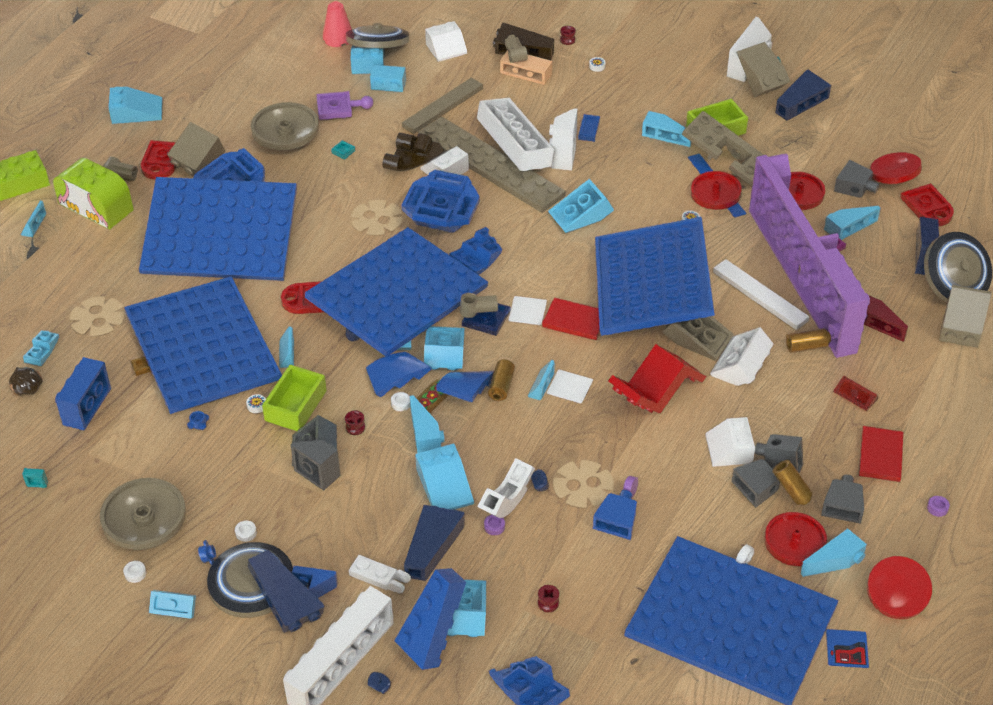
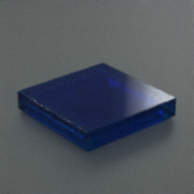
M498 303V311L476 313L471 318L464 317L462 326L497 336L511 311V307Z

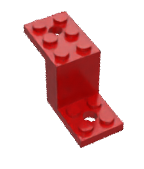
M655 344L629 382L614 375L610 377L608 382L614 385L612 389L615 392L626 396V400L634 406H638L643 410L646 409L650 413L655 411L661 414L685 378L693 382L695 380L703 382L707 376L678 355Z

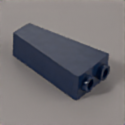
M809 69L806 70L777 99L775 113L786 121L827 100L830 96L831 84Z
M920 217L916 235L915 274L925 275L924 259L929 245L939 237L938 219Z
M423 505L404 563V572L408 573L411 579L421 581L428 579L464 529L465 513L456 509L451 510Z
M269 550L248 559V568L284 633L297 631L302 627L303 623L307 621L314 622L322 617L321 614L324 611L323 603Z

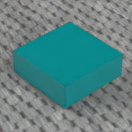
M342 140L331 149V152L345 160L355 152V146Z
M24 468L22 475L27 487L47 488L48 479L44 469Z

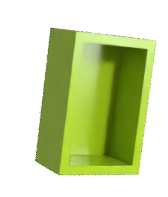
M732 98L687 111L686 127L704 111L737 136L746 134L748 117Z
M36 150L0 161V201L50 186L46 169Z
M289 365L262 404L264 420L294 431L301 429L327 391L325 375Z

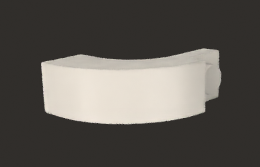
M515 458L502 484L494 491L487 488L477 507L498 518L507 516L514 510L528 489L526 485L535 468Z

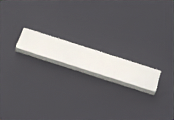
M725 259L713 268V273L795 330L809 321L810 316Z

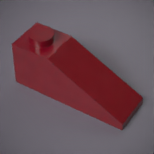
M869 295L870 303L867 308V317L865 318L864 325L904 342L908 326L882 300Z

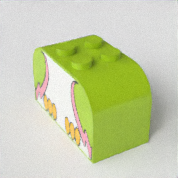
M87 158L78 159L53 179L58 204L109 230L134 210L126 182L117 173Z

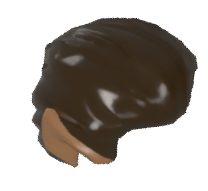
M16 367L9 379V388L17 396H21V394L33 395L43 382L42 376L38 370L29 367Z

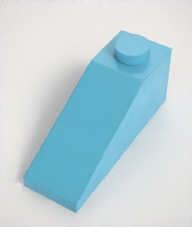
M648 111L643 121L642 136L687 147L691 146V141L682 135L685 129L684 126L665 114Z
M870 206L838 210L826 216L824 230L830 235L838 233L839 238L843 240L878 221L880 207Z
M410 396V409L417 453L441 447V443L445 442L443 430L439 431L438 422L415 396Z
M847 528L803 561L801 575L805 577L850 568L855 563L859 564L865 558L867 544Z

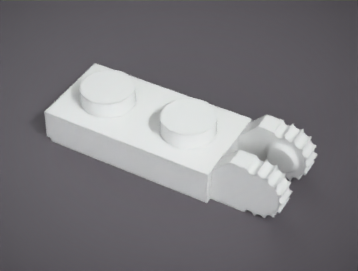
M358 555L349 569L350 576L399 594L403 593L405 587L397 581L409 583L411 580V576L408 573Z

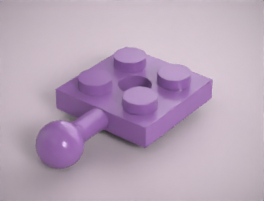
M349 91L316 94L319 120L352 117L351 107L362 106L364 109H370L373 106V99L370 96H364L361 100L350 101Z

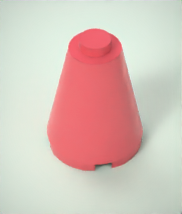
M333 1L327 7L323 40L328 46L342 47V44H349L346 41V32L352 28L343 4Z

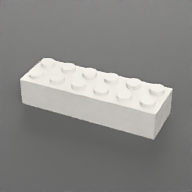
M510 98L479 101L477 119L520 171L551 167L554 148Z
M372 586L359 594L357 601L351 607L345 609L342 617L337 622L332 623L328 632L322 638H318L313 648L308 653L303 654L299 663L285 674L283 682L288 705L322 704L394 624L390 597Z

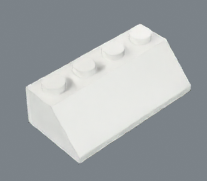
M759 17L754 18L730 49L727 77L745 82L747 79L736 53L737 51L765 42L770 49L772 48V35Z

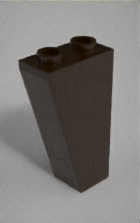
M503 22L500 29H497L496 38L493 40L495 54L504 55L507 52L505 39L509 35H514L518 37L521 45L526 47L528 55L552 60L554 54L553 38Z

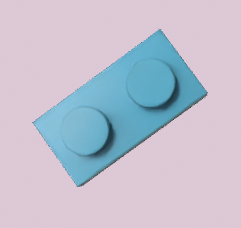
M153 590L151 591L149 613L193 618L196 595Z

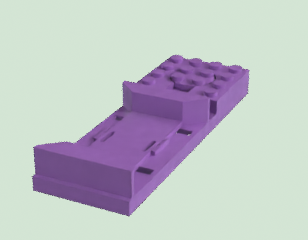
M787 154L756 157L749 206L750 214L819 329L825 328L830 332L831 342L829 347L835 357L839 358L856 354L861 344V334L864 330L863 325L867 317L870 298L862 289L860 281L854 276L852 268L845 262L844 256L837 249L838 233L822 237L816 235L789 192L791 171Z

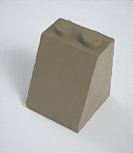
M190 122L167 155L171 160V164L178 168L180 166L183 167L188 174L193 176L224 154L225 149L219 137Z

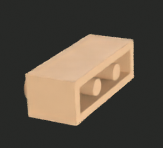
M507 50L500 60V73L543 85L546 84L552 75V61L527 54L528 59L526 61L511 63Z

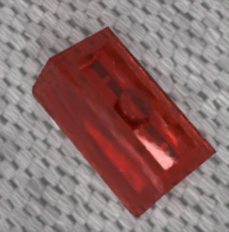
M846 376L842 377L833 391L865 411L879 398L877 394Z

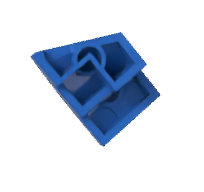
M484 227L476 231L473 238L464 241L460 249L449 253V255L480 275L498 258L502 248L496 242V239L489 235V229Z
M399 352L374 361L366 367L375 394L382 397L394 386L400 389L414 377L420 380L432 370V367L407 352Z
M494 371L449 372L438 382L436 389L439 392L473 402L477 394H481L485 386L490 385Z
M537 656L521 662L511 663L510 668L496 671L494 668L489 671L495 683L516 705H559L570 697L569 689L553 679L551 665Z

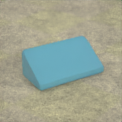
M39 201L21 233L22 236L33 237L46 216L43 201Z
M292 327L287 328L279 341L280 368H288L289 365L294 366V335Z
M554 360L548 362L540 370L528 397L537 400L543 398L554 376Z

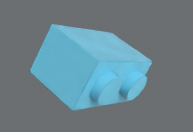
M373 65L370 75L371 90L403 92L406 83V68Z

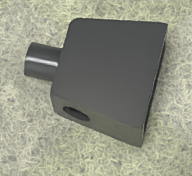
M849 160L836 178L834 192L861 198L867 190L876 193L879 183L872 181V170Z
M772 434L766 444L757 442L755 446V454L765 456V461L770 467L784 460H790L798 473H800L804 464L802 437Z
M763 459L733 469L732 483L755 508L775 494L780 485V482L772 472L776 465L770 467Z
M847 474L843 475L841 480H832L824 500L821 516L861 524L864 513L863 486L854 483L853 476Z

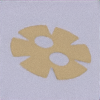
M371 200L368 201L370 208L362 203L353 210L351 217L361 219L351 221V223L360 232L369 227L366 234L382 235L385 234L383 227L393 231L401 224L403 218L394 217V215L402 214V211L394 203L384 208L387 201ZM365 211H373L375 216L367 219L363 217V213ZM381 216H388L390 222L381 224L378 222V219Z
M104 296L89 298L81 302L86 309L75 307L72 310L69 320L80 321L72 324L71 327L82 335L90 328V336L107 334L114 330L109 323L120 326L123 322L125 312L115 311L124 306L114 298H110L105 304ZM95 305L102 307V311L99 314H91L89 309ZM96 318H104L106 320V323L101 327H95L92 324Z
M581 460L580 469H578L572 461L557 471V473L566 478L554 477L553 487L559 498L571 494L566 500L567 504L586 508L587 498H589L593 506L602 504L608 493L601 489L613 490L614 480L607 469L596 473L601 464ZM589 477H597L600 479L601 484L596 488H592L587 485L586 480ZM569 480H577L580 482L581 487L576 491H571L567 488L566 484Z

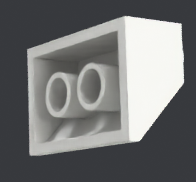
M575 108L555 117L554 124H550L549 134L552 135V138H550L549 144L554 148L552 169L572 170L577 134V109Z
M761 327L733 336L710 372L711 376L736 386L751 383L755 379L757 371L762 367L763 361L770 354L773 342Z

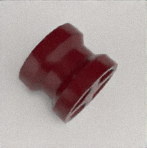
M563 26L560 29V42L564 45L574 44L576 41L574 36L576 29L572 26Z
M352 410L345 415L346 431L350 435H360L365 431V418L362 412Z
M544 585L538 590L537 604L543 612H554L559 607L560 593L557 587Z

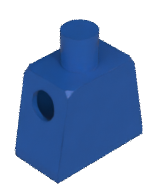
M622 490L619 495L608 494L593 516V529L631 540L637 502L631 499L632 493L628 490Z

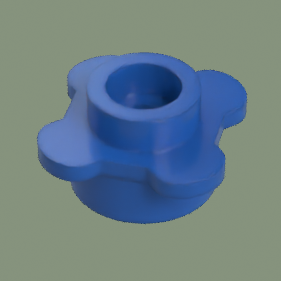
M202 411L192 412L189 416L190 422L187 423V427L189 429L204 430L207 427L206 422L209 420V416Z
M207 540L203 541L204 545L198 548L199 556L203 563L210 562L212 565L214 562L213 558L216 557V550L213 545H209Z

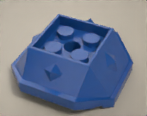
M243 148L239 149L238 152L222 154L195 173L193 179L264 182L265 168Z
M433 170L429 175L412 183L401 208L416 225L454 233L463 225L470 224L480 202V196L471 184L468 176Z

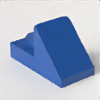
M302 566L293 567L292 574L306 587H309V590L317 598L337 588L336 571Z

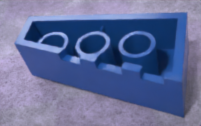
M452 568L436 569L394 640L422 670L440 666V655L442 650H445L447 644L445 639L448 630L452 629L454 623L453 614L455 609L459 607L466 581Z

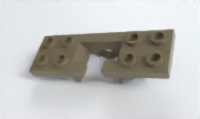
M702 111L683 130L682 135L709 154L707 158L709 160L712 158L717 160L723 152L721 149L727 146L728 151L733 157L744 160L742 164L735 160L730 165L729 170L733 172L732 175L734 177L738 175L752 186L756 157L763 156L764 154Z

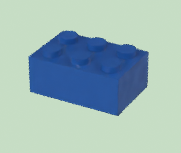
M83 357L80 363L75 366L70 378H67L64 387L57 393L55 402L64 426L84 431L110 392L111 385L105 362Z

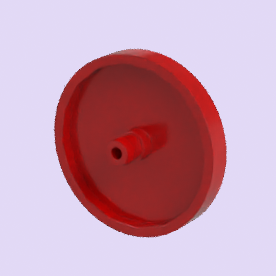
M896 152L883 155L874 160L870 170L873 171L872 178L877 182L897 184L917 177L922 171L921 159L914 154Z
M709 171L702 173L691 184L692 199L698 205L707 209H727L734 206L741 198V183L736 177L726 172Z
M796 171L791 172L789 192L801 210H808L819 206L823 202L825 185L818 177L810 173Z
M786 512L775 516L768 523L764 541L769 553L778 561L791 566H802L804 560L827 544V535L823 526L813 517L799 512Z
M891 556L881 560L873 567L867 580V593L873 606L885 616L894 619H909L919 615L928 605L932 596V582L924 567L915 560L904 556Z

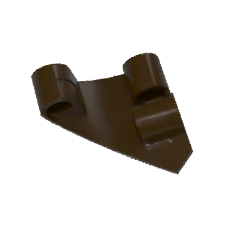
M399 132L396 138V152L394 155L386 153L382 166L385 169L406 171L428 163L444 153L441 144L432 141V138L427 134L419 133L417 136Z

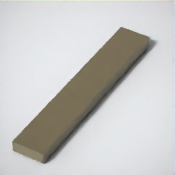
M473 78L468 79L403 121L402 127L415 134L482 90L483 84Z

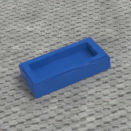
M583 115L578 140L595 142L600 116Z

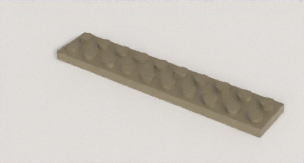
M442 116L418 132V134L429 135L434 142H439L444 152L457 146L468 154L469 169L541 213L545 212L566 195L565 190L532 170L520 171L507 155Z

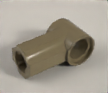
M509 35L505 39V46L508 50L510 62L526 61L528 59L526 47L521 45L518 37Z
M109 157L103 167L117 173L121 178L135 180L137 177V166L121 163L116 157Z
M464 293L461 296L460 314L463 317L471 318L476 313L498 311L496 295L477 297L473 293Z

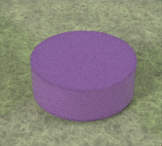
M628 476L624 483L623 490L630 491L632 497L635 495L638 487V478Z
M942 496L931 497L927 505L928 511L937 517L945 516L950 507L948 500Z
M489 515L484 520V529L490 535H499L505 530L504 518Z

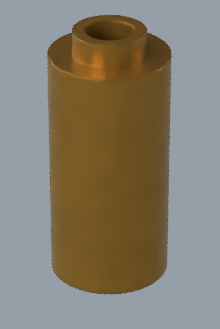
M825 328L786 335V345L790 353L828 347L831 342L830 332Z
M501 359L496 363L488 390V395L495 401H503L507 398L515 370V365L509 360Z
M784 460L777 464L772 472L796 505L809 503L813 492L790 460Z

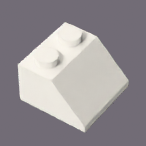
M455 21L425 29L426 45L438 62L467 54L461 29Z
M456 146L424 164L420 169L428 175L433 170L461 175L469 170L468 154Z
M747 417L726 419L706 433V441L713 467L753 462L755 445Z

